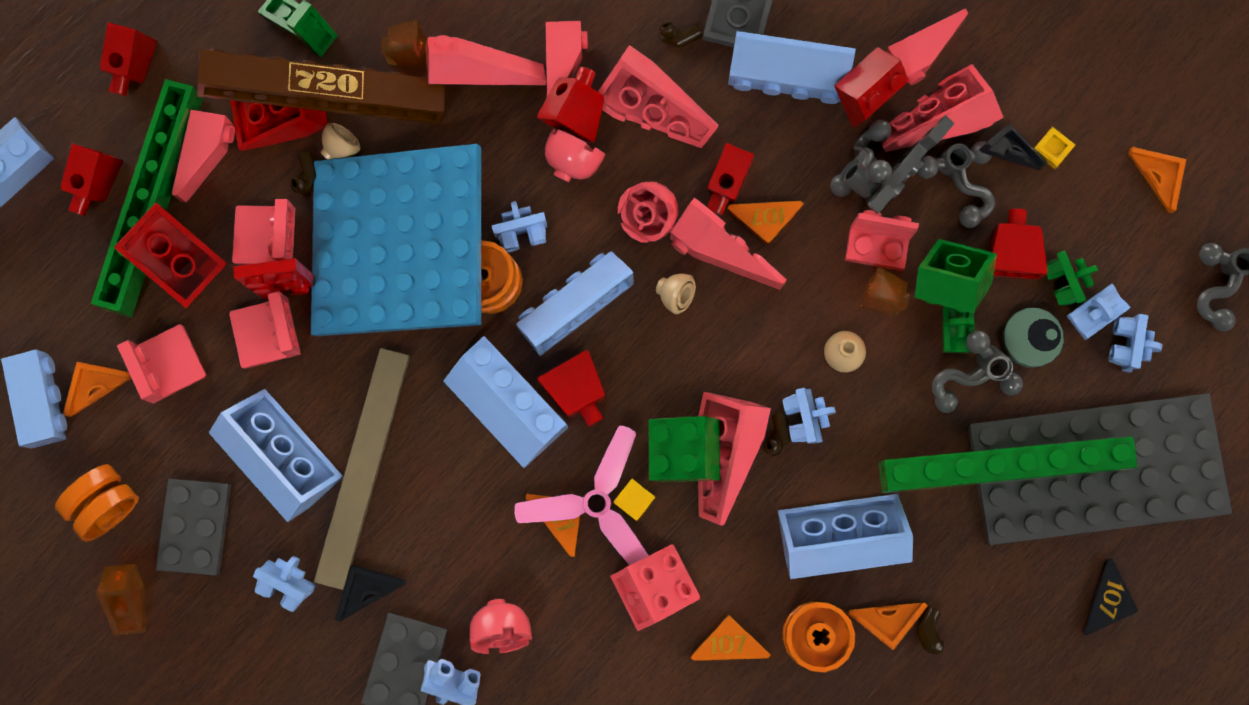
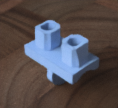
M516 201L510 202L512 211L501 213L503 223L492 225L496 240H499L501 246L508 253L520 249L517 235L528 233L531 246L546 243L545 228L548 226L544 212L532 215L530 206L518 209Z
M1110 284L1068 314L1067 317L1084 340H1086L1131 307L1120 297L1114 285Z
M1138 314L1132 318L1119 317L1114 320L1113 334L1126 337L1125 346L1112 345L1109 350L1108 361L1122 366L1121 371L1131 373L1133 369H1140L1141 361L1150 362L1152 352L1162 351V344L1154 341L1155 332L1146 331L1148 315Z
M797 389L796 394L782 400L786 415L801 412L803 423L789 426L792 442H807L811 444L823 442L818 418L821 428L830 427L828 415L836 413L835 407L826 408L824 398L820 397L815 399L816 410L811 389Z
M292 556L288 562L280 558L275 563L268 560L261 568L258 567L253 575L254 578L258 579L255 593L270 598L277 589L284 593L280 602L281 606L291 612L296 610L313 593L316 585L304 579L306 572L297 568L300 559Z
M440 659L437 663L430 660L426 662L424 666V679L421 686L422 692L436 696V703L442 705L447 700L461 705L476 704L480 672L473 669L462 672L454 669L452 663L444 659Z

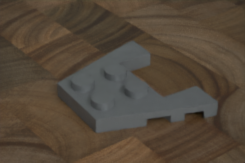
M946 115L935 128L932 127L921 140H918L892 166V176L889 181L880 184L870 197L865 198L868 206L877 214L891 198L894 199L905 187L902 181L905 182L910 176L917 173L924 164L921 158L929 149L937 145L955 124Z

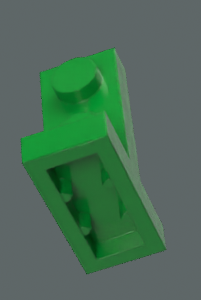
M266 0L258 10V13L264 19L301 40L313 54L320 58L338 36L317 10L305 0L300 4L294 0Z

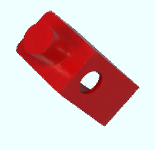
M108 22L100 63V70L112 75L108 92L127 96L130 81L137 83L145 81L157 40L136 29Z
M579 67L576 78H558L540 109L537 119L556 130L559 129L584 142L594 143L604 104L603 95L591 88L596 73L591 69Z
M72 143L61 182V190L73 194L68 210L86 216L91 200L104 203L124 160Z
M726 143L707 188L708 192L712 194L707 208L713 213L723 216L728 202L736 203L753 165L754 154ZM728 179L733 182L729 189L721 187L723 180Z
M1010 209L1008 211V224L1000 223L992 231L988 251L997 254L993 276L1040 280L1047 274L1042 228L1040 226L1026 225L1027 210Z
M588 350L537 378L541 386L569 419L580 413L588 427L604 419L596 404L606 397Z

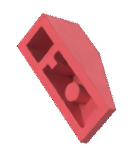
M966 8L887 48V53L902 61L910 85H914L926 77V72L967 17L968 12Z
M581 21L546 22L547 96L558 78H574L583 59L582 49H588L587 31H582Z
M196 110L190 111L172 195L180 202L187 203L225 156L229 143H233L235 127L225 115Z

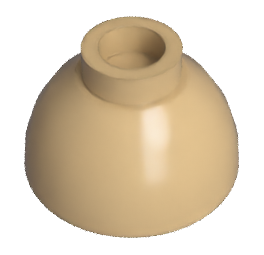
M327 123L322 133L323 149L321 150V154L327 160L349 158L360 151L358 139L349 130L337 123Z
M675 274L669 278L663 277L659 280L656 286V293L661 296L662 303L670 312L680 314L689 307L696 289L694 278L688 274Z
M837 332L825 344V359L833 369L839 372H852L858 369L865 360V343L860 336L853 332Z

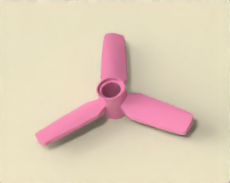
M625 426L617 428L594 476L595 490L587 492L584 498L568 494L516 503L514 512L516 521L518 523L575 519L586 512L592 517H598L600 530L629 565L648 557L649 555L623 517L610 509L611 500L608 496L619 483L636 437L635 431ZM592 495H601L605 500V506L600 512H592L588 507V500Z

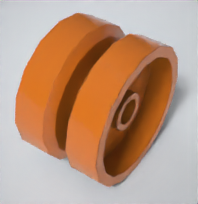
M481 240V313L494 314L506 310L515 303L521 293L523 277L521 268L503 247L494 242Z
M105 464L90 470L71 484L55 503V510L65 521H74L73 530L82 541L88 542L104 535L126 518L138 503L139 496L129 485H120L121 476L111 465Z
M811 601L798 605L788 614L783 625L782 640L786 652L794 662L810 671L828 672L839 668L849 659L854 649L855 631L851 620L843 610L830 603ZM814 630L822 632V639L818 642L813 641L815 639L812 636Z

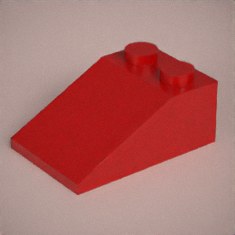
M230 100L237 144L240 151L305 138L323 130L328 123L326 111Z
M157 203L114 246L118 252L185 308H188L227 265L222 258Z

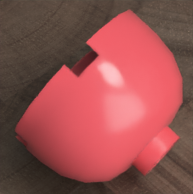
M552 128L545 145V158L548 164L555 169L553 175L566 182H570L571 178L583 180L591 177L599 169L606 156L604 152L596 147L593 150L581 139L555 128Z
M641 182L628 188L620 197L617 207L618 214L621 213L623 223H621L623 230L631 238L643 243L657 241L667 236L676 225L679 216L678 202L674 194L666 186L658 182Z
M504 599L489 601L487 606L481 608L473 616L470 623L469 638L471 650L481 654H489V648H500L499 653H507L526 647L529 644V639L532 640L531 626L527 615L520 607L506 603Z

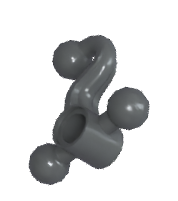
M883 119L873 121L869 129L858 138L853 147L856 155L855 159L847 164L842 173L834 176L830 182V189L834 195L845 197L853 190L861 197L868 198L878 189L880 184L889 181L892 176L890 164L884 160H877L874 157V152L867 148L872 140L875 142H885L889 139L892 132L889 122Z
M984 141L974 143L971 149L963 144H955L942 151L937 158L929 155L923 156L921 160L924 164L917 171L918 176L927 179L934 177L939 170L942 174L951 176L954 185L962 193L978 196L983 200L981 208L975 205H967L961 209L959 221L966 228L977 227L982 219L990 216L995 207L993 193L985 186L969 183L966 177L965 169L968 168L972 161L976 164H986L991 160V155L982 153L979 150L986 143ZM950 154L957 157L958 166L951 162Z
M1206 243L1199 250L1200 261L1207 266H1215L1220 263L1222 272L1229 278L1226 286L1212 287L1203 291L1197 299V310L1203 319L1211 322L1213 328L1226 332L1231 330L1236 324V316L1231 310L1225 308L1213 311L1209 304L1213 299L1231 297L1238 291L1243 277L1249 275V248H1242L1228 254L1223 251L1220 245ZM1237 257L1241 258L1244 262L1243 270L1239 269L1236 265Z
M981 330L970 332L965 342L967 349L971 353L978 354L976 357L978 365L968 374L953 368L944 369L938 372L932 381L935 406L943 413L953 412L958 407L959 402L956 393L944 389V384L949 380L965 386H977L992 379L999 381L1001 391L1008 396L1019 394L1024 385L1021 376L1017 373H1012L1013 363L1011 359L998 347L990 345L988 334ZM999 359L995 366L990 367L995 360Z

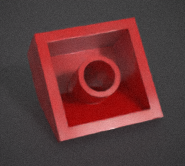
M877 47L836 83L834 87L851 126L856 128L909 82L902 61Z

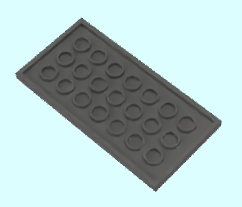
M1210 393L968 425L972 452L1131 436L1134 438L1138 468L977 484L987 545L1232 514Z

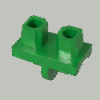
M1066 251L1057 253L1058 258L1047 263L1046 275L1049 281L1063 275L1068 280V286L1054 291L1059 305H1071L1076 302L1078 305L1087 302L1078 279L1082 278L1086 288L1094 286L1091 274L1099 271L1097 265L1087 267L1084 258L1075 260L1079 271L1074 272Z
M942 305L943 353H971L967 349L965 342L968 334L974 331V314L958 312L954 308Z

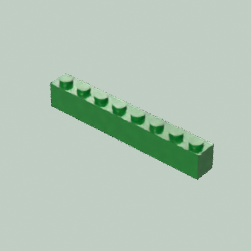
M168 79L164 80L91 301L92 305L102 310L131 318L133 316L146 274L118 252L114 246L155 203L159 204L166 211L168 209L190 111H200L204 98L197 97V90L191 85Z
M1133 436L890 459L878 463L882 493L1138 468Z

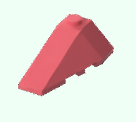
M445 35L427 37L425 53L428 84L546 85L547 80L542 63L458 37Z
M630 45L598 90L604 97L602 110L613 118L623 122L629 120L641 124V128L649 131L651 128L667 133L670 138L699 148L705 145L719 126L652 60Z
M973 64L942 80L938 84L940 89L930 97L923 95L917 100L919 105L911 112H902L890 121L889 124L892 128L891 136L885 142L880 143L885 152L911 147L918 140H921L932 127L935 128L945 115L955 124L942 139L974 133L983 128L990 127L994 122L1004 118L993 90Z
M694 197L671 231L670 239L673 241L671 245L683 255L688 253L696 259L781 290L787 279L762 256L756 253L753 255L748 253L749 248L745 244L746 242L740 236L729 235L723 227L726 223Z
M703 392L698 416L719 419L720 481H698L699 517L718 525L725 524L764 440L771 408L750 401Z

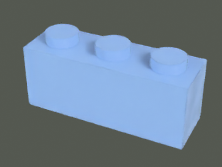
M36 349L2 358L1 361L19 446L32 449L66 440L67 421L59 407L61 393L58 386L54 383L53 373H55V364L51 356Z

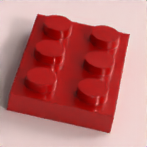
M296 258L233 266L234 278L253 291V293L261 296L262 299H268V294L278 291L281 293L291 292V295H305L315 286L314 274Z

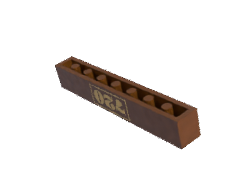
M213 48L208 50L200 49L197 97L439 124L444 114L445 84H428V75L418 77L399 71L386 73L378 72L373 68L354 69L342 64L321 65L311 60L301 62L289 61L279 56L271 58L257 57L247 52L240 54L225 53L223 50Z

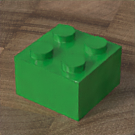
M938 239L918 268L914 298L924 300L929 304H939L954 308L958 312L974 314L992 285L997 254Z
M707 416L649 419V481H720L719 419Z

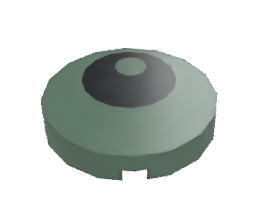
M1025 308L1013 314L1005 323L1002 331L1004 350L1007 356L1016 364L1027 368L1041 367L1052 362L1061 352L1064 343L1063 329L1059 321L1050 312L1040 308Z

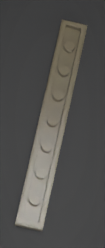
M383 348L379 350L314 583L341 590L345 588L410 361L409 355Z

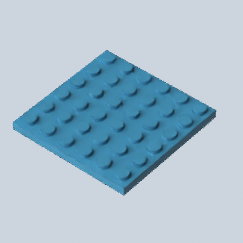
M470 144L314 161L316 179L314 181L312 274H314L315 286L312 287L311 335L329 336L481 325V146Z

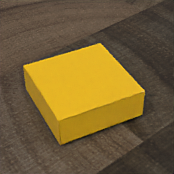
M1052 126L1034 149L1048 162L1047 164L1056 169L1074 148L1075 144Z
M631 479L613 503L634 520L638 521L656 497L635 480Z

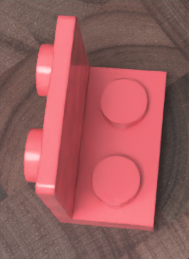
M275 199V206H236L233 263L248 265L293 259L296 208L288 199Z
M872 210L858 213L850 226L844 261L903 271L906 265L909 241L918 231L919 223L911 222L912 219L906 216L882 217L880 212L877 214Z
M280 291L268 294L269 302L233 310L229 313L240 365L244 369L301 355L289 300Z
M181 324L140 344L127 340L117 345L141 399L153 404L207 377L189 335Z
M672 544L610 576L637 631L665 619L700 599L694 583L675 546Z

